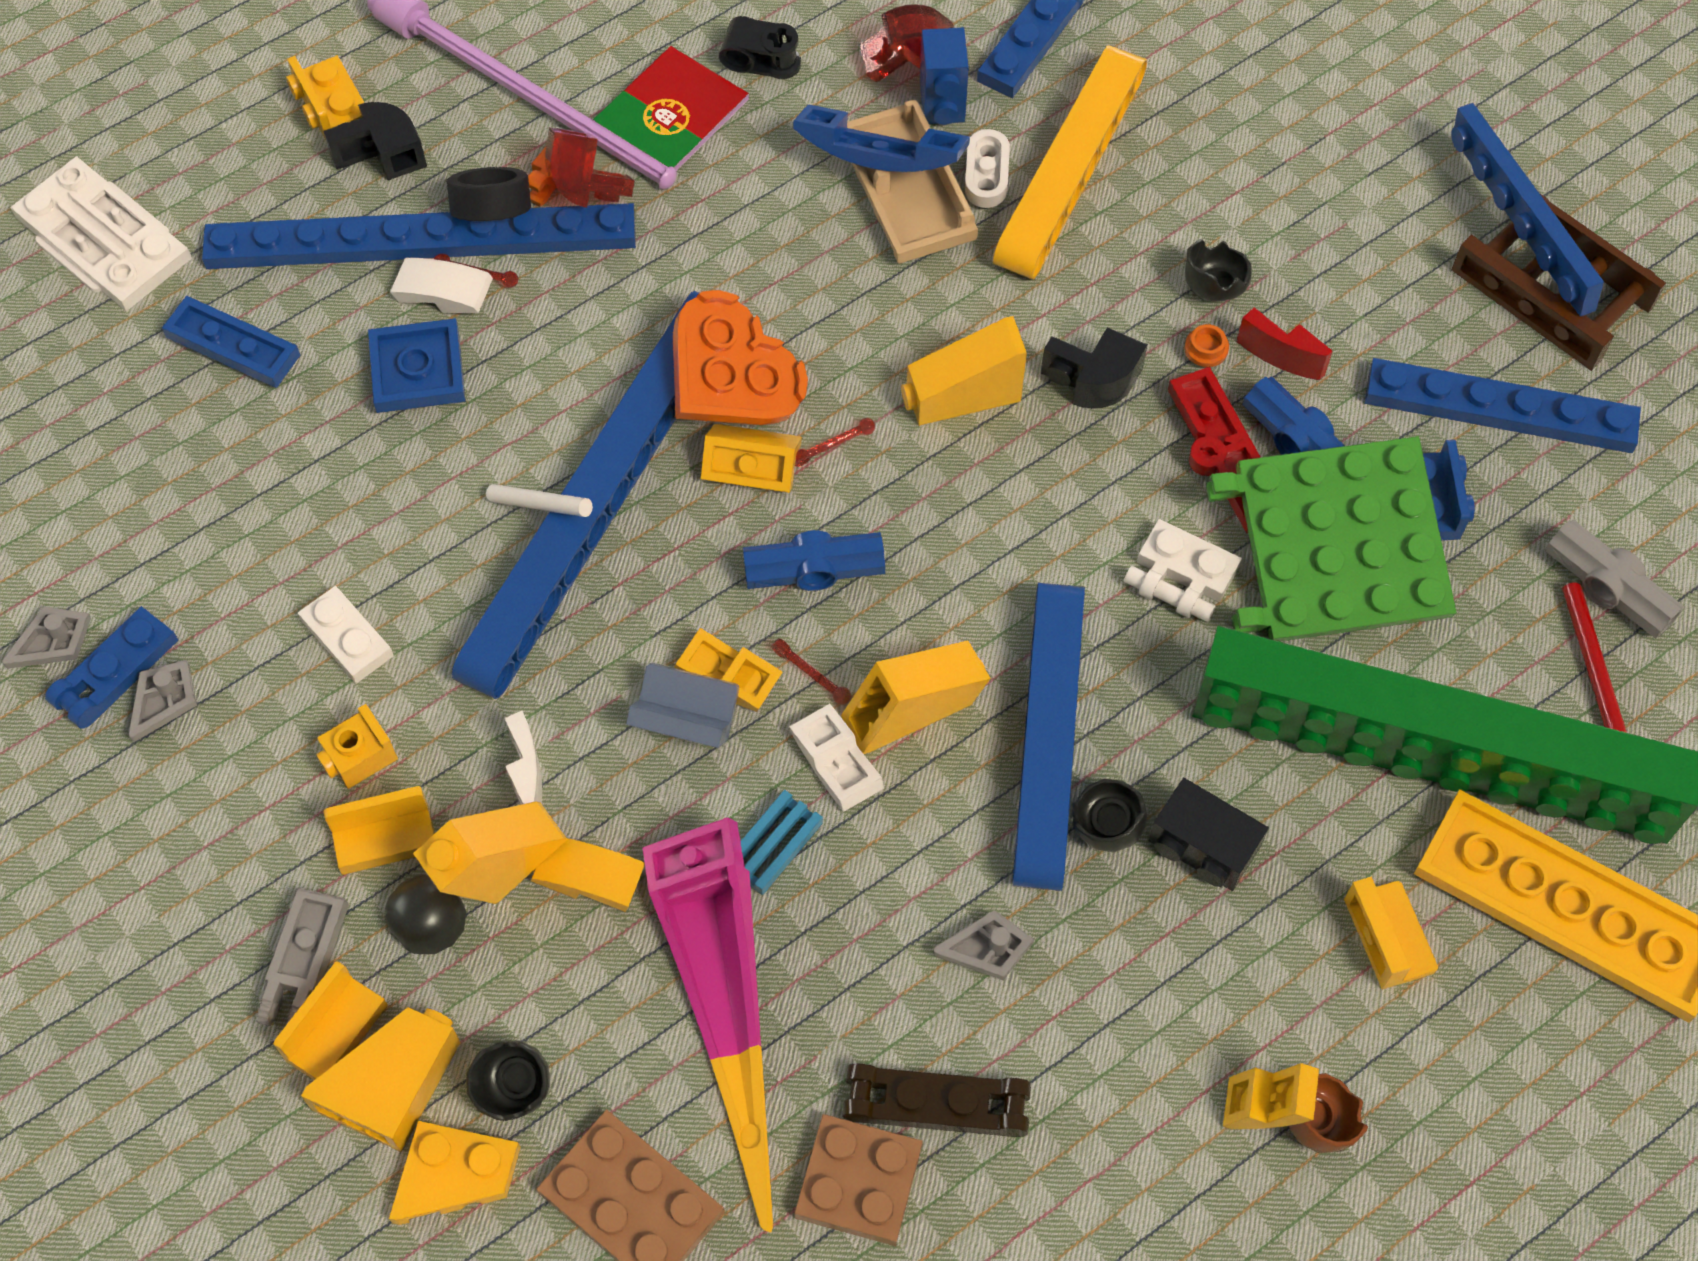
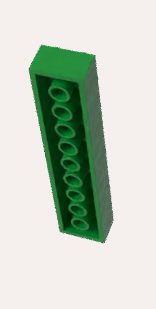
M1217 626L1192 715L1194 718L1202 719L1204 723L1211 727L1221 729L1232 727L1247 731L1253 737L1263 741L1280 740L1295 744L1299 749L1308 753L1319 754L1325 752L1344 757L1347 762L1353 765H1374L1389 769L1401 778L1430 780L1439 783L1443 788L1450 791L1458 792L1460 789L1462 791L1475 792L1486 795L1491 801L1498 804L1511 805L1516 803L1534 808L1538 813L1547 817L1559 818L1564 816L1583 821L1588 827L1595 830L1608 831L1613 829L1632 834L1637 840L1649 844H1668L1698 807V751L1222 626Z

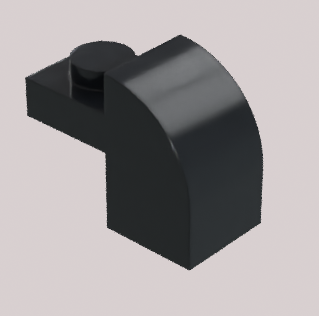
M384 102L359 104L358 107L362 118L345 122L323 131L331 158L337 170L376 156L387 180L427 167L422 143L413 122L402 109Z
M1107 327L1093 353H1090L1051 336L1044 348L1041 374L1049 377L1056 384L1075 388L1073 405L1090 409L1108 407L1121 401L1131 391L1143 370L1148 344Z

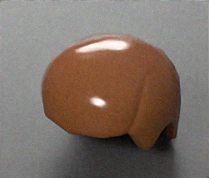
M1327 1073L1318 1075L1314 1120L1288 1126L1301 1145L1317 1153L1343 1151L1354 1145L1368 1129L1367 1124L1361 1121L1363 1100L1351 1093L1343 1081Z

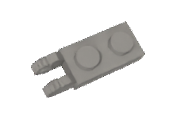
M302 888L297 889L265 977L267 985L257 1015L259 1024L273 1025L282 1004L283 989L296 992L288 1015L289 1022L324 977L349 906L346 898Z

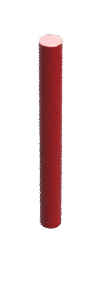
M1578 582L1569 583L1563 586L1562 591L1604 727L1627 733L1581 584Z

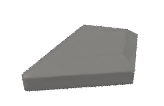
M43 606L3 658L2 663L7 669L77 659L91 620L89 613Z
M187 660L140 672L128 734L132 741L141 739L197 706L190 664Z
M993 910L934 948L933 954L935 957L1004 980L1033 945L1034 939Z

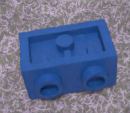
M1454 439L1445 440L1441 452L1423 453L1441 541L1460 540L1468 522L1473 521L1475 514L1474 499L1471 494H1466L1464 485L1467 476L1466 459L1464 455L1458 454L1456 440Z

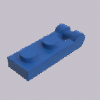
M141 606L65 679L55 681L46 691L45 700L57 710H66L68 712V719L80 729L89 727L139 679L140 672L149 670L179 640L174 631ZM87 688L93 692L88 698L81 699L79 697Z

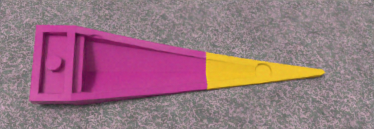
M727 817L642 847L649 895L666 935L702 1034L730 1120L760 1227L764 1231L772 1232L773 1214L750 871L745 869L738 823Z

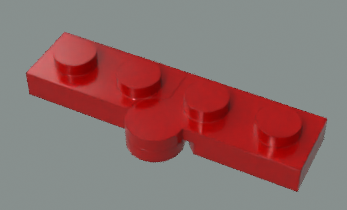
M1210 366L1169 381L1168 392L1195 439L1191 446L1188 460L1194 472L1202 476H1211L1212 474L1225 472L1237 474L1236 464L1238 461L1261 458ZM1242 497L1229 498L1228 501L1247 534L1248 528Z

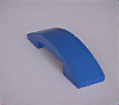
M810 104L793 121L794 130L827 153L860 166L884 171L918 172L944 167L957 162L970 143V136L930 128L919 142L847 128L848 112Z

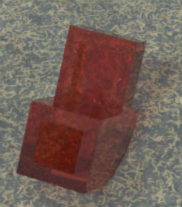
M918 4L899 6L883 13L881 17L884 27L859 44L866 75L877 83L908 61L920 69L922 30L954 28L953 22L936 9Z
M549 127L545 153L546 170L553 185L565 198L576 205L587 208L590 191H595L594 198L609 202H619L620 195L632 197L635 180L629 175L593 169L598 141L595 136L589 133Z

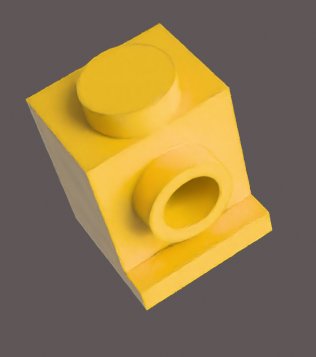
M367 704L358 708V714L317 737L323 749L316 754L320 764L330 779L339 775L347 789L398 760L389 737Z

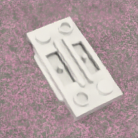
M77 156L10 207L15 217L37 235L35 240L42 249L93 292L103 291L126 312L192 259L189 249L171 235L165 225L114 183L107 182Z

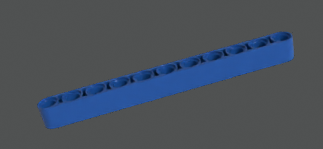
M693 291L686 298L561 493V495L591 500L593 506L591 514L587 517L556 512L548 513L460 650L452 669V678L455 681L493 699H498L506 691L676 420L673 359L674 324L676 317L686 302L696 298L699 292Z

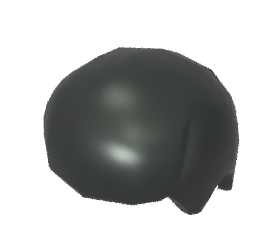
M1199 239L1187 249L1185 279L1196 296L1209 301H1226L1237 298L1249 287L1252 275L1251 262L1244 253L1229 248L1225 241H1221L1216 247L1208 248L1205 246L1204 240Z
M1102 779L1086 786L1073 803L1074 827L1081 839L1096 850L1117 852L1131 847L1141 837L1146 825L1147 811L1142 794L1122 780Z
M419 874L402 882L388 897L385 906L387 913L385 919L388 927L406 950L413 954L435 955L451 947L464 931L466 909L461 898L456 895L440 892L429 875Z
M519 1040L495 1043L480 1050L473 1059L466 1072L467 1095L477 1111L495 1120L508 1121L518 1119L534 1112L541 1106L542 1101L546 1099L550 1089L549 1065L537 1048Z

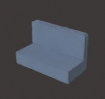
M650 663L646 666L640 698L629 707L626 725L719 748L729 739L739 685Z

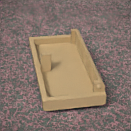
M910 100L905 102L904 105L847 122V128L914 142H919L930 128L916 100ZM852 163L856 176L869 198L878 222H880L899 264L977 239L978 228L975 224V217L949 165L918 172H895L872 169Z

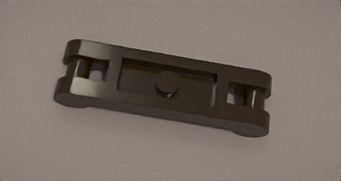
M859 1063L847 1066L846 1083L851 1085L850 1097L844 1101L842 1117L848 1121L1008 1137H1024L1028 1135L1029 1118L1024 1115L1025 1101L1030 1100L1031 1082L1020 1078H1005L1001 1080L883 1069ZM871 1088L886 1090L885 1104L870 1101ZM989 1099L1004 1101V1113L1000 1115L988 1114Z

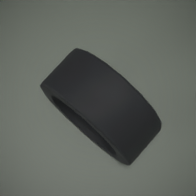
M476 168L453 174L446 180L451 216L461 220H503L522 215L531 208L528 175L525 171L517 168Z

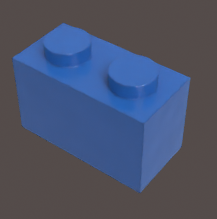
M964 27L922 30L920 93L922 111L928 124L947 125L965 122L969 65Z

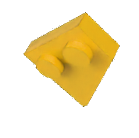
M418 1121L389 1220L393 1224L402 1225L410 1223L409 1219L436 1212H440L442 1215L461 1210L471 1203L485 1204L507 1198L521 1148L519 1143Z

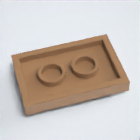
M607 1109L537 1187L539 1195L616 1261H685L725 1213L722 1205Z

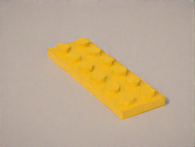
M1459 789L1417 866L1414 875L1682 1020L1690 1023L1698 1013L1697 914Z

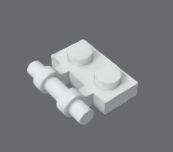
M1158 519L1137 559V563L1150 570L1147 573L1131 566L1124 582L1139 589L1138 594L1149 600L1156 597L1177 607L1176 613L1187 618L1193 615L1208 622L1216 606L1201 599L1202 595L1220 602L1239 569L1242 558ZM1165 577H1168L1188 588L1184 591L1163 580Z

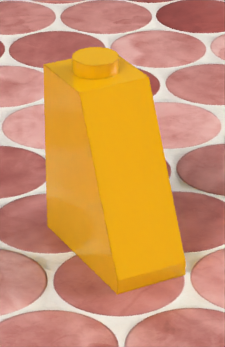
M1014 316L1003 318L908 365L907 383L901 385V393L906 410H914L919 426L1021 402L1027 352Z
M968 640L878 661L841 714V718L854 733L856 744L863 754L870 753L971 706L991 678Z
M536 801L451 819L413 854L440 892L497 904L568 839L543 805Z
M407 1007L306 1086L301 1097L312 1111L401 1152L461 1043L454 1028L451 1027L453 1021L433 1009L426 1008L424 1013H420Z

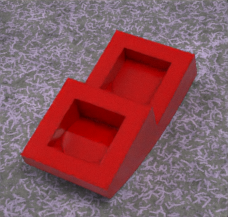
M1255 307L1242 317L1236 342L1247 351L1279 369L1314 380H1320L1325 376L1333 351L1302 325L1299 324L1287 334Z

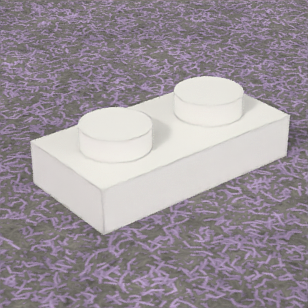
M336 585L298 612L302 623L356 684L394 657L390 646Z

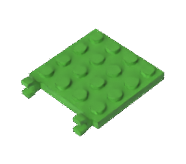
M1419 436L1240 460L1236 464L1237 474L1231 472L1212 474L1211 482H1207L1206 489L1209 502L1242 497L1263 608L1255 606L1238 608L1236 610L1237 614L1231 617L1233 630L1244 633L1267 630L1269 639L1281 642L1452 618L1457 613Z

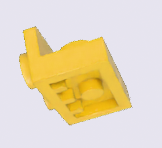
M338 55L302 69L296 56L287 58L292 74L286 76V81L295 100L303 98L306 103L302 105V110L311 129L319 127L325 138L323 131L342 123L362 118L358 105L363 104L364 101Z

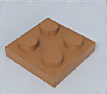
M823 1114L794 1213L795 1219L896 1246L923 1141Z

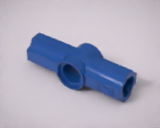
M1265 376L1244 397L1242 405L1273 434L1275 446L1281 455L1345 446L1334 436L1333 425L1324 412L1314 406L1305 408L1273 377L1267 378Z
M811 530L796 535L791 542L743 547L747 589L797 584L802 590L818 591L833 586L837 579L885 574L884 547L881 532L831 537L827 532Z

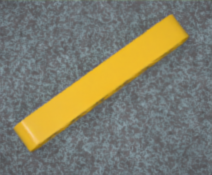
M1110 45L1106 46L1003 231L993 256L994 265L1033 280L1037 277L1143 80L1148 61L1146 58Z

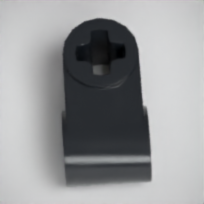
M738 16L729 23L718 58L726 68L734 72H747L771 76L777 79H788L796 75L801 68V57L796 51L799 41L798 33L795 28L785 23H772L754 20L746 16ZM783 35L786 36L785 43H783ZM776 60L780 61V68L777 67Z

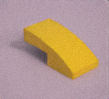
M699 628L674 667L738 684L739 693L736 704L755 712L759 710L782 674L781 670L748 649L742 647L740 652H738L702 628Z
M567 838L568 840L534 871L531 882L575 899L581 894L626 912L645 863L603 847Z
M1300 1063L1275 1073L1255 1067L1229 1077L1223 1127L1229 1129H1265L1290 1126L1314 1120L1319 1069Z

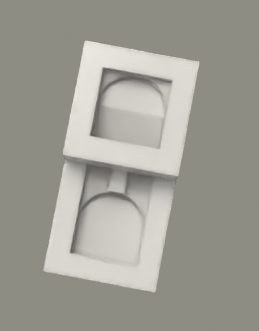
M405 258L390 293L399 303H435L442 313H479L493 278L488 272L462 264L426 258Z
M831 704L789 726L790 732L804 756L843 812L884 789L882 777L858 748L854 733Z
M523 711L504 718L510 738L520 757V760L505 767L520 804L536 801L542 804V776L529 725Z

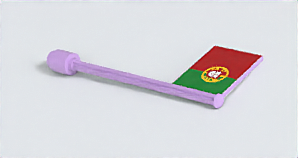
M422 0L367 1V7L376 20L407 39L413 38L416 35H423L659 184L660 189L671 187L676 180V171L749 100L748 92L670 46L592 120L430 19L429 7L426 2Z

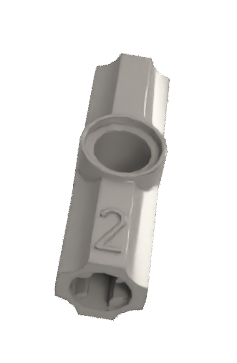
M1574 519L1568 521L1559 529L1545 549L1549 555L1583 581L1582 586L1585 593L1595 604L1606 609L1616 607L1655 639L1660 637L1671 626L1685 608V606L1646 577L1645 566L1635 554L1623 548L1612 550Z

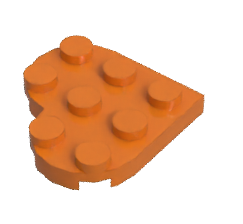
M722 290L703 291L696 298L686 302L675 319L673 330L675 418L767 425L786 421L794 414L806 396L808 377L805 365L802 360L798 363L794 355L782 346L784 344L782 340L763 334L760 318L758 315L753 317L749 309L738 302L739 296Z

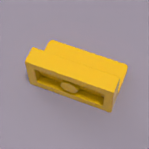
M714 424L705 435L701 479L790 493L793 486L796 453L801 447L802 437Z
M420 786L357 800L323 810L325 820L332 832L338 868L342 875L414 858L413 853L435 834L430 808Z
M1372 876L1354 881L1344 901L1381 989L1383 990L1434 974L1438 969L1437 962L1403 884L1400 881H1394L1376 887Z
M336 961L280 1032L273 1045L286 1062L315 1080L358 1046L388 1004L384 998L353 979L346 966Z

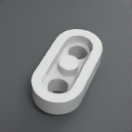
M992 129L980 130L970 137V143L967 147L965 195L972 204L982 208H991L999 205L1007 195L1010 144L1007 137L999 131Z

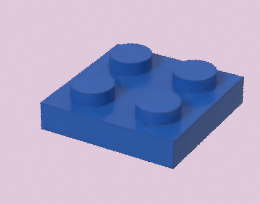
M456 318L368 329L373 403L377 413L466 402L459 327Z

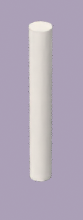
M496 484L490 485L486 491L487 499L490 502L587 517L591 514L593 508L591 500L581 497Z

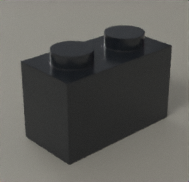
M1183 777L1154 821L1148 841L1154 844L1155 849L1165 858L1176 862L1181 860L1196 869L1198 875L1207 883L1216 887L1224 886L1234 891L1261 848L1269 827Z

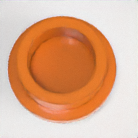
M1204 324L1188 334L1184 349L1186 356L1194 364L1202 367H1214L1226 359L1229 352V341L1222 329L1215 325Z

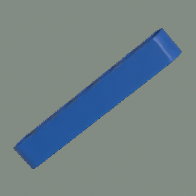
M1040 582L1037 584L1013 887L1053 891L1063 890L1085 587Z

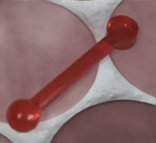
M438 254L434 258L435 260L462 264L488 272L493 280L501 281L508 288L515 287L518 284V275L513 271L500 273L451 261L447 254Z
M863 418L858 426L808 450H798L795 466H803L810 458L860 434H872L876 429L875 422L871 418Z
M778 638L771 645L778 656L786 657L833 694V699L837 704L845 705L849 703L851 692L848 688L835 685L794 653L784 640Z

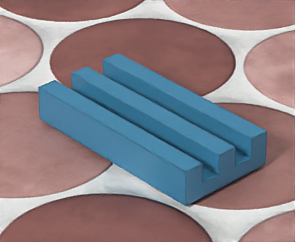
M785 789L740 841L744 860L786 810L790 811L745 865V869L750 871L751 888L762 896L823 824V817L820 814L810 812L806 804L802 801L796 802L792 799V794ZM801 819L805 822L761 877L757 878L753 875L798 820Z

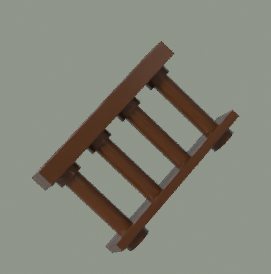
M1540 194L1602 280L1619 292L1593 320L1586 315L1580 317L1571 303L1566 302L1560 293L1555 294L1536 281L1545 272L1539 266L1536 256L1523 269L1518 268L1501 256L1519 238L1512 221L1488 244H1484L1471 234L1461 244L1451 271L1592 371L1602 361L1614 337L1607 330L1633 304L1649 313L1654 308L1666 282L1657 277L1653 271L1634 261L1551 203L1544 195Z

